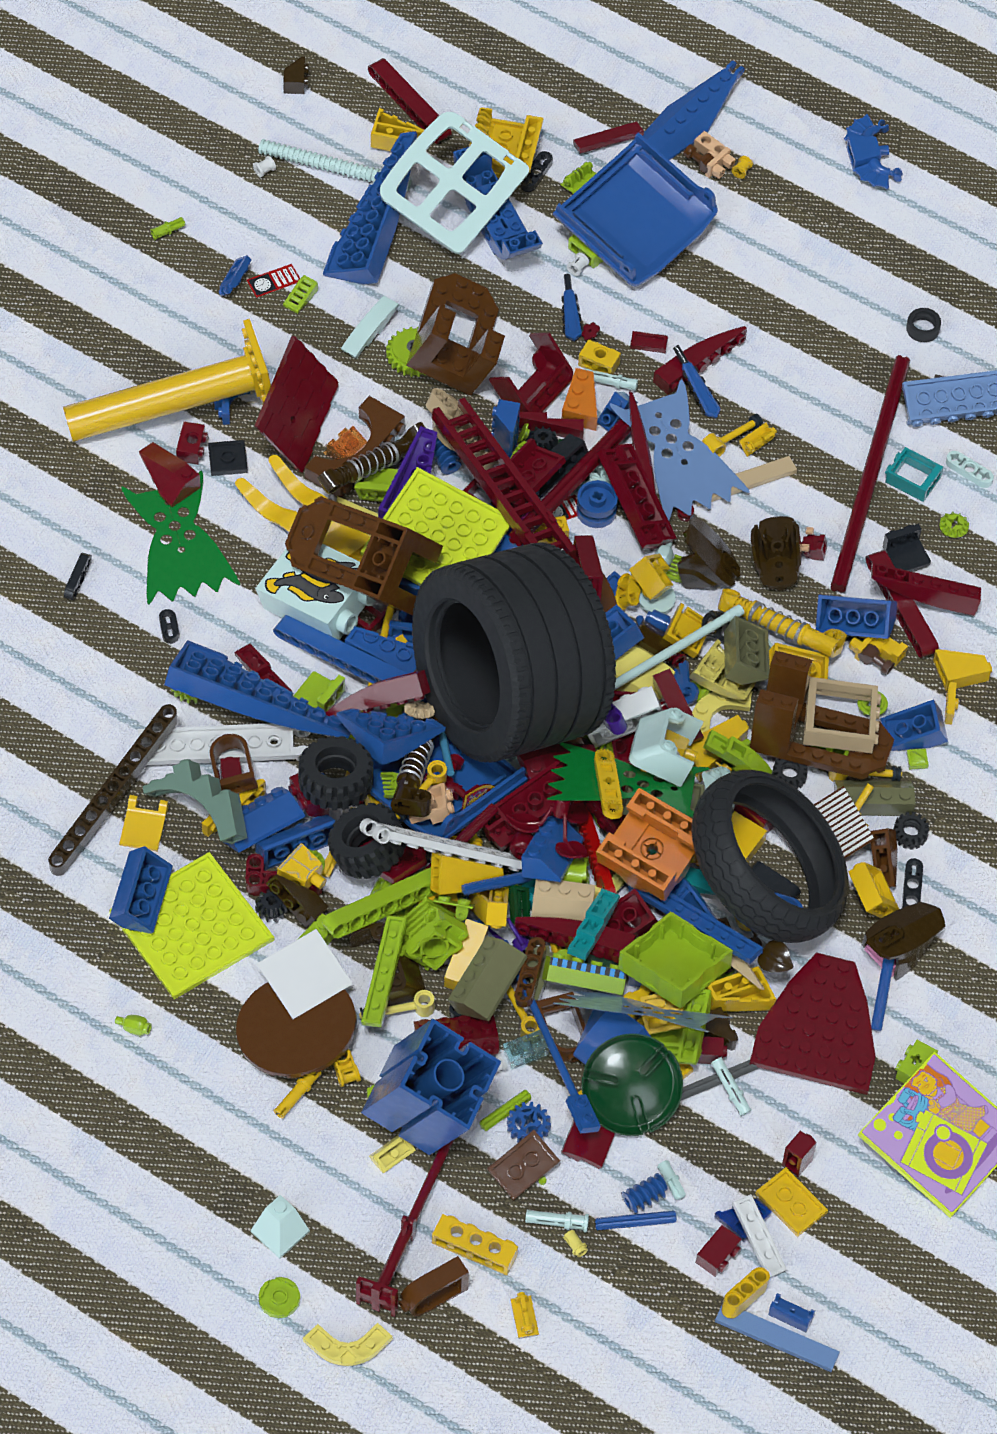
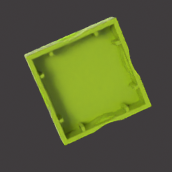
M670 911L655 923L647 933L636 938L620 951L618 969L681 1009L731 968L733 950L713 937L700 932L692 924Z

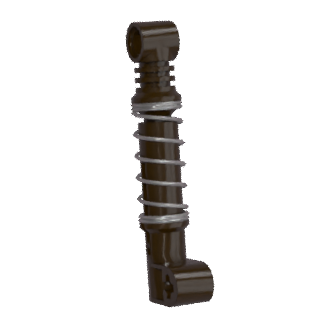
M418 422L410 427L401 439L394 442H386L380 448L375 447L373 452L368 450L366 455L360 454L358 458L353 457L334 470L328 469L318 476V481L326 493L331 494L347 483H356L362 478H367L377 471H382L384 468L398 463L401 458L405 457L420 426L425 427L424 424Z
M435 716L428 718L434 719L438 722V719ZM434 738L408 753V756H404L400 772L397 775V787L390 804L394 812L416 817H426L431 813L432 795L429 791L419 789V787L421 786L425 770L427 769V763L434 748Z

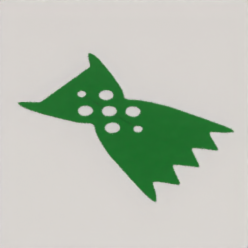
M202 470L199 471L200 489L173 507L165 504V500L160 497L158 490L135 494L129 489L121 487L129 503L149 525L156 529L148 554L146 591L148 605L153 601L158 591L173 602L180 587L184 588L193 597H196L201 583L207 584L215 592L219 591L223 578H227L236 585H241L217 544L202 528L194 524L203 489ZM180 508H187L189 515L186 517L178 515ZM162 512L166 518L164 521L158 522L154 519V515ZM177 521L181 524L179 530L173 531L169 528V524ZM187 530H192L196 533V536L193 539H186L184 533ZM170 535L172 542L170 544H163L160 541L161 537ZM184 547L185 551L179 552L178 548Z
M559 743L571 753L554 756V758L568 766L551 769L552 772L563 777L565 780L548 783V785L561 791L562 794L551 796L547 799L560 801H601L594 764L595 752L567 743ZM614 758L622 799L632 798L638 788L649 794L653 790H659L663 795L656 798L683 814L693 817L694 811L690 809L695 775L710 768L692 767L682 786L679 787L666 780L664 782H656L653 779L655 775L643 772L633 765ZM625 771H633L636 776L628 778L623 773ZM644 780L649 783V786L640 787L637 785V782ZM628 785L633 788V791L626 793L621 790V787ZM675 786L678 790L673 791L671 787Z

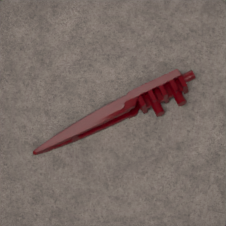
M629 391L632 445L656 493L651 455L644 425L635 397Z

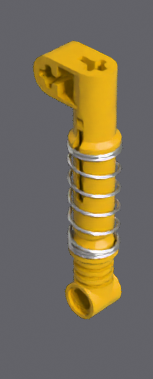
M725 588L722 590L718 603L719 610L726 612L739 604L744 609V614L741 617L745 618L748 622L754 624L757 621V626H763L768 631H774L775 635L780 634L784 636V639L789 638L793 640V644L805 645L831 658L841 654L847 637L845 632L838 629H829L822 633L811 628L810 624L806 622L801 623L800 619L793 620L791 615L784 616L782 611L775 612L773 607L766 608L765 604L760 601H750L741 597L740 593L733 589Z

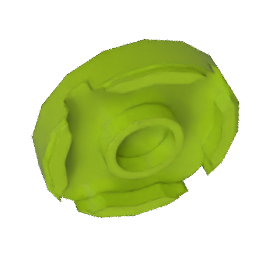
M276 1277L266 1281L260 1288L258 1295L259 1305L263 1312L270 1317L286 1318L292 1315L299 1307L300 1292L297 1285L290 1279Z

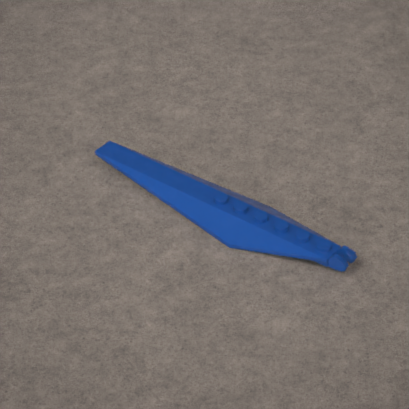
M731 61L726 68L667 106L647 128L643 137L668 160L683 152L688 145L694 144V140L702 132H709L734 84L744 73V67L740 66L732 74L731 72L735 69L737 63Z

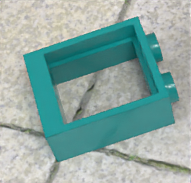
M905 447L901 453L898 452L896 454L894 463L888 465L885 471V483L924 502L941 479L943 466ZM904 463L928 475L921 486L897 474Z

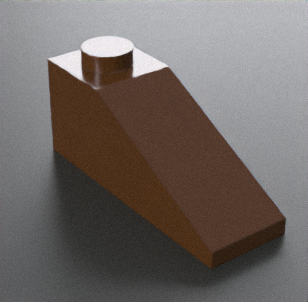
M889 828L870 831L875 839L871 842L873 866L881 869L889 888L896 887L898 853L896 831Z

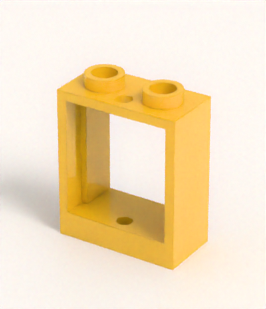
M860 862L854 865L852 870L848 871L866 912L883 918L899 910L881 869L866 862Z

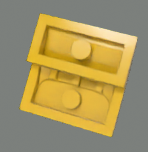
M658 994L640 997L641 1002L662 1009L684 1011L683 1007L681 1009ZM642 1006L645 1009H653L652 1007ZM652 1011L653 1013L664 1014L663 1012ZM670 1012L672 1014L683 1015L682 1013ZM643 1015L644 1027L650 1035L686 1028L685 1026L654 1016ZM663 1016L664 1018L676 1019L670 1016Z

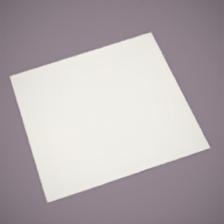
M317 929L257 963V966L292 1019L353 984Z

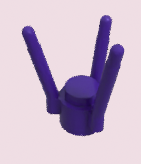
M507 918V922L516 936L512 941L513 947L525 954V948L528 945L529 939L527 936H520L510 918ZM488 927V931L495 938L504 940L500 935H498L495 931Z

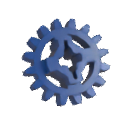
M522 1102L521 1108L515 1105L514 1111L510 1110L509 1117H507V1131L511 1132V1138L517 1137L518 1143L533 1130L536 1131L542 1140L543 1136L547 1137L548 1130L551 1129V1123H549L551 1117L547 1115V1109L541 1111V1105L538 1104L534 1107L533 1102H530L529 1106Z

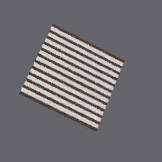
M844 786L814 804L832 828L844 858L875 840Z

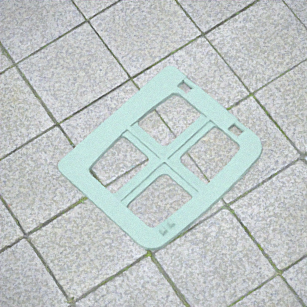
M445 112L423 131L398 160L381 184L380 195L385 203L455 254H462L527 177L529 167L478 128L465 121L460 115L454 112ZM465 125L470 131L466 133L460 127ZM447 129H454L472 142L451 168L445 167L426 153V150ZM482 152L487 153L505 167L501 177L487 195L480 193L462 178ZM507 156L514 162L510 165L503 159ZM415 163L420 164L439 179L437 186L418 207L414 206L396 191ZM454 190L473 203L476 209L455 230L449 231L432 219L430 214L450 191Z

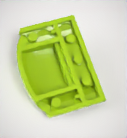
M707 989L701 991L683 1006L684 1011L710 1014L712 991ZM706 1024L702 1025L700 1028L705 1029ZM686 1027L650 1035L652 1038L663 1043L664 1047L673 1053L679 1064H697L702 1053L701 1046L704 1031Z

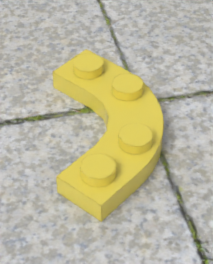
M752 691L745 700L729 698L715 692H711L701 698L692 712L695 718L704 721L700 728L701 732L703 733L710 729L712 717L721 710L750 711Z
M379 1323L375 1324L362 1338L349 1343L340 1342L333 1338L319 1324L303 1337V1342L321 1358L342 1366H353L369 1361L393 1340V1336Z

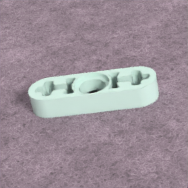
M951 451L947 454L946 465L950 469L982 488H988L992 485L994 475L990 470L958 451ZM972 467L975 471L967 472L965 468Z

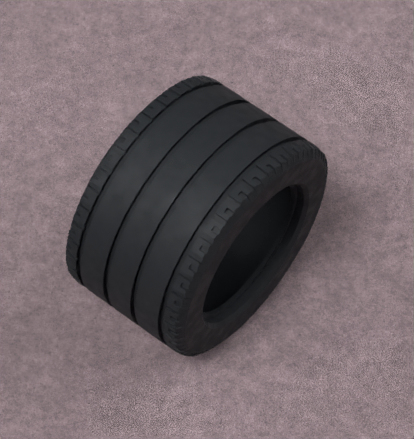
M544 542L530 543L445 565L432 571L425 578L418 590L414 603L415 608H413L412 642L417 671L425 670L431 691L425 697L428 703L434 707V716L440 724L446 727L443 732L463 754L479 762H497L588 735L600 727L607 718L615 694L616 662L613 639L606 613L603 610V605L600 602L599 596H597L595 588H593L592 582L589 581L584 570L580 568V565L569 554H566L564 550L555 545Z

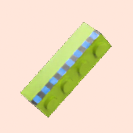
M553 953V956H546L542 974L543 980L623 995L627 974L619 970L618 965L610 964V967L602 966L603 962L591 960V964L583 963L584 960L577 957L567 960L564 959L565 955Z

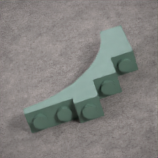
M191 759L181 760L179 764L172 766L174 773H168L164 778L151 780L149 784L142 786L144 794L153 797L170 793H183L192 796L211 815L222 842L234 844L247 838L240 795L231 790L221 791L219 778L213 777L210 774L201 775L200 764L191 761Z

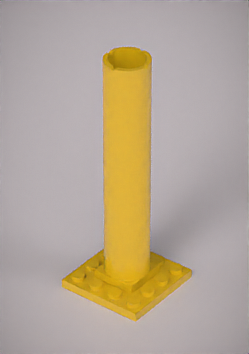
M243 320L244 328L241 330L244 339H247L244 340L243 356L63 406L72 441L75 442L254 390L256 396L260 397L264 403L271 383L251 320Z

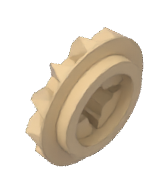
M410 701L404 706V712L416 719L430 718L435 714L434 707L429 703H424V701Z

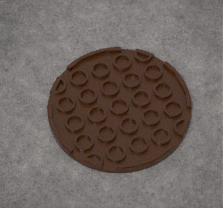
M269 982L255 990L242 1006L236 1024L237 1041L244 1057L258 1070L272 1076L279 1075L286 1076L287 1078L304 1077L305 1074L318 1073L328 1068L347 1051L353 1041L352 1038L357 1026V1016L352 999L344 989L292 1019Z

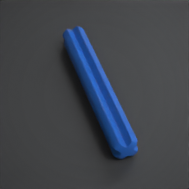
M522 872L466 883L461 886L464 895L526 883L533 879L522 877Z
M883 958L871 1029L874 1031L882 1030L895 959L888 960Z
M672 1210L600 1217L595 1219L596 1230L675 1223L677 1216L676 1212Z

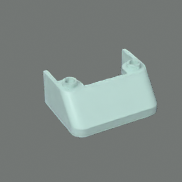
M669 708L642 717L636 727L629 761L634 766L681 787L694 762L677 755L675 743L665 739L666 730L669 729L690 740L688 745L691 746L704 721L686 714L678 708Z

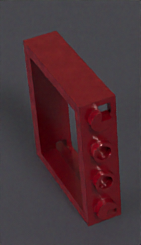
M593 535L574 536L573 545L577 549L574 560L584 570L585 575L592 579L589 581L592 582L593 588H595L601 602L603 573Z

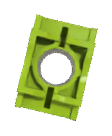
M426 897L404 916L407 917L408 922L400 956L404 955L421 964L427 971L430 968L437 970L448 957L463 948L462 941L468 936L466 924L456 919L455 913Z

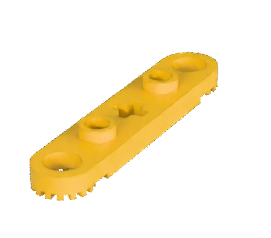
M600 749L595 752L594 764L602 811L607 818L618 819L622 816L623 805L614 754L608 749Z

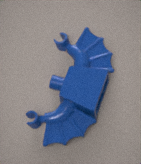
M868 114L863 118L854 119V123L846 128L847 135L844 137V140L847 141L846 148L853 172L860 176V180L869 182L873 187L882 186L889 189V175L893 176L895 182H900L903 173L900 168H895L892 171L880 163L881 156L889 155V146H879L877 138L874 136L879 131L882 133L887 132L889 125H885V120L883 119L879 120L878 126L873 125Z

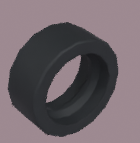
M918 308L909 314L906 331L912 339L918 342H930L938 337L941 328V318L938 313L929 308ZM917 320H927L934 325V328L931 330H921L914 326L913 323Z

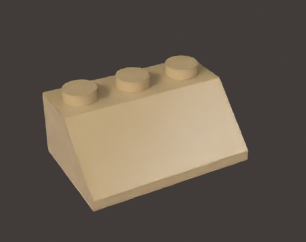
M536 879L531 917H557L583 921L586 911L594 901L595 885Z

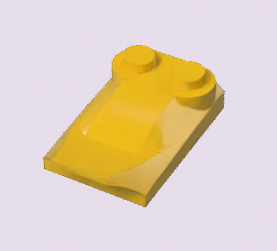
M774 643L769 649V664L772 661L775 650L812 659L810 677L828 679L829 656L779 643Z

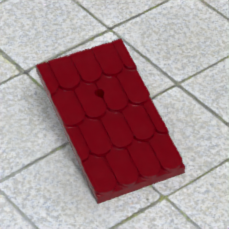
M291 336L254 427L298 472L302 473L313 452L312 448L320 433V427L331 407L330 403L339 382L316 359L315 355L304 346L302 341L298 340L296 336Z

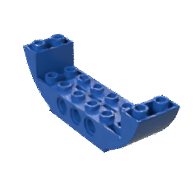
M469 147L453 152L454 164ZM485 152L480 154L462 176L465 182L483 195H487L498 181L492 169V157ZM465 198L466 205L470 213H472L476 206ZM509 198L481 230L493 254L502 260L538 250L543 244L536 230L531 232L526 230Z

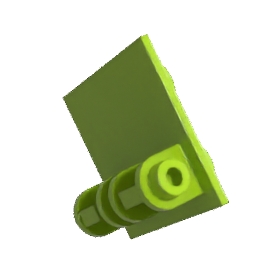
M590 161L584 162L582 166L565 176L560 185L574 194L596 174L592 170L593 164Z
M439 895L438 898L435 897L433 902L457 906L455 916L460 921L467 918L469 909H473L475 905L470 904L471 900L459 898L458 901H453L451 896Z

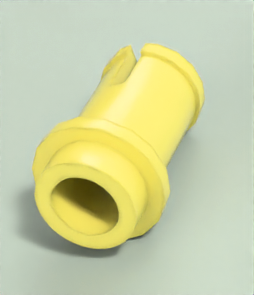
M570 1230L564 1235L563 1239L566 1240L573 1250V1255L581 1257L587 1253L586 1243H582L574 1230Z

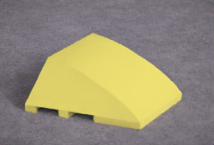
M717 639L689 678L704 688L722 696L745 700L756 682L741 685L725 678L724 650L720 646L721 642Z
M634 645L615 660V677L621 676L651 658L654 654L638 645ZM661 662L619 687L616 691L638 692L642 687L652 686L660 701L661 697L653 685V675L669 668L673 675H675V671L665 662Z

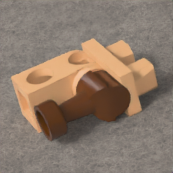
M706 131L702 132L694 140V146L692 144L688 145L683 153V156L696 160L699 163V170L704 172L708 178L714 175L720 179L725 173V168L722 166L724 165L731 169L736 161L730 155L731 149L725 147Z

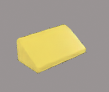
M397 1135L370 1154L369 1157L379 1170L385 1173L416 1150L412 1144Z

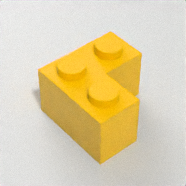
M660 553L643 557L629 569L632 579L641 586L642 593L650 600L660 597L673 586V583L666 575L670 567Z

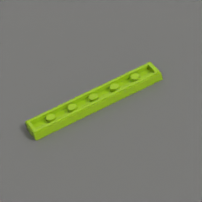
M387 915L361 1020L364 1026L382 1028L408 922L407 917Z

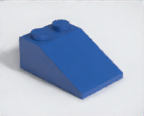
M934 699L880 718L882 725L894 738L891 751L931 748L948 742L942 711Z

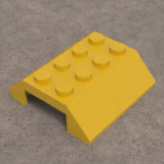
M479 108L475 127L508 150L513 156L526 163L530 173L544 118L526 115L525 123L523 124L492 118L493 109ZM507 156L503 159L510 165L514 162ZM492 158V169L496 177L500 178L505 167Z

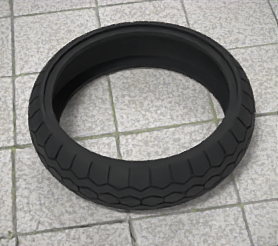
M739 770L723 775L711 783L700 796L694 809L692 840L700 869L719 901L736 919L752 931L768 939L785 943H799L812 940L828 931L836 923L847 901L849 888L848 872L840 844L821 812L797 788L767 772ZM733 804L744 806L763 816L788 841L801 863L807 880L809 892L807 909L795 906L777 896L751 869L740 850L733 830Z

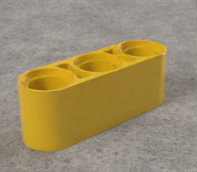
M757 1267L730 1289L723 1300L722 1314L727 1318H736L765 1293L770 1279L769 1272L765 1268Z

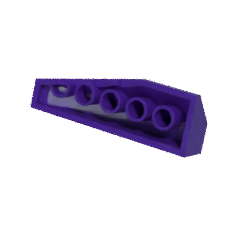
M420 426L378 508L379 518L383 519L417 467L431 474L438 432Z

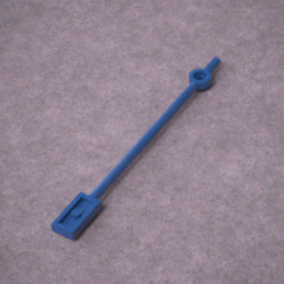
M521 969L519 970L518 974L516 975L517 981H518V978H519ZM534 999L529 1007L570 1094L565 1102L580 1133L598 1132L601 1126L586 1094H578Z

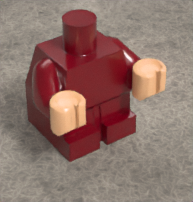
M806 527L805 533L808 535L804 536L801 542L802 556L812 560L824 561L828 547L826 536L824 534L816 536L813 527Z

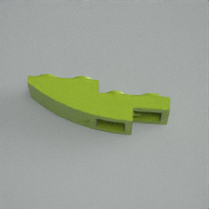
M714 730L708 733L703 748L733 764V770H757L772 774V769L764 759L737 738L731 736L728 739Z

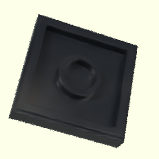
M245 440L208 443L211 476L248 473Z

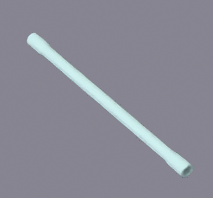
M739 604L734 606L723 615L617 677L615 690L726 623L731 622L734 616L740 617L744 614V609Z

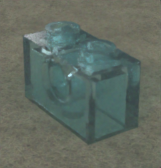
M541 1029L503 1044L504 1054L511 1070L549 1055L548 1046Z

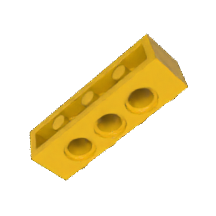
M442 1214L432 1233V1244L504 1275H508L518 1255V1246L514 1242L500 1239L492 1232L479 1230L473 1224L460 1222L451 1215L446 1216ZM453 1233H460L461 1236H460V1237H454L452 1234H453ZM472 1241H478V1242H480V1244H479V1245H473V1244H471V1242H472ZM497 1249L500 1252L492 1253L490 1250Z

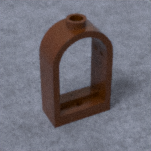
M224 734L218 737L211 744L209 753L214 776L220 780L221 791L231 790L239 794L258 789L252 757L246 740L237 734ZM229 749L244 751L250 772L220 779L217 765L219 756Z
M573 991L536 1001L544 1020L545 1015L571 1009L580 1036L582 1035L585 1023L579 1007L554 1004L569 1003L561 999L576 1000V998L567 996L574 995ZM556 1044L563 1061H569L570 1063L578 1061L573 1056L576 1047L562 1048Z
M459 1256L411 1282L400 1295L401 1301H399L403 1312L409 1311L412 1316H421L468 1290L469 1271Z

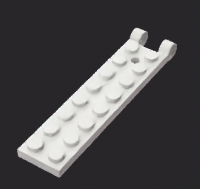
M273 723L174 727L147 765L179 764L184 759H191V761L197 763H211L210 746L218 737L224 734L242 736L247 742L252 761L288 759L299 761L303 750L308 748V746L294 747L293 735L307 737L310 735V732ZM138 729V737L144 729ZM275 740V741H277L278 743H277V744H271V741ZM144 744L143 746L148 747L151 744ZM229 749L223 752L217 762H220V758L240 757V761H247L244 751Z
M366 818L360 823V831L367 836H373L376 841L382 844L387 843L389 840L391 843L401 845L403 842L415 849H418L420 846L429 852L435 853L438 850L441 851V854L452 857L455 854L458 855V858L464 860L473 858L474 861L486 864L487 861L493 866L502 868L504 865L508 866V869L519 872V869H522V860L515 858L509 852H501L492 848L378 823L370 818ZM372 823L371 830L366 832V826Z

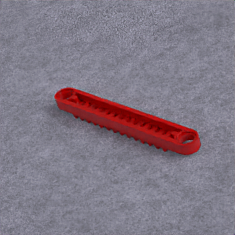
M572 801L571 804L582 803L585 801ZM586 807L588 820L585 823H577V827H579L578 832L584 840L582 844L587 850V857L589 858L592 875H594V881H596V887L616 893L609 868L597 862L596 851L601 843L592 815Z

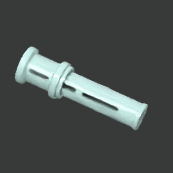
M527 1210L525 1223L560 1226L569 1231L570 1229H578L587 1233L589 1214L583 1216L572 1214V1212L557 1214Z

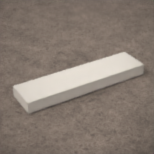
M752 1195L734 1201L732 1206L761 1267L769 1272L770 1278L785 1272L787 1268Z

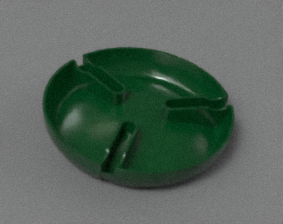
M622 1034L603 1042L590 1055L582 1076V1095L586 1094L601 1126L620 1135L639 1136L645 1132H653L659 1129L674 1115L682 1097L683 1076L677 1059L670 1050L664 1047L663 1043L642 1034Z

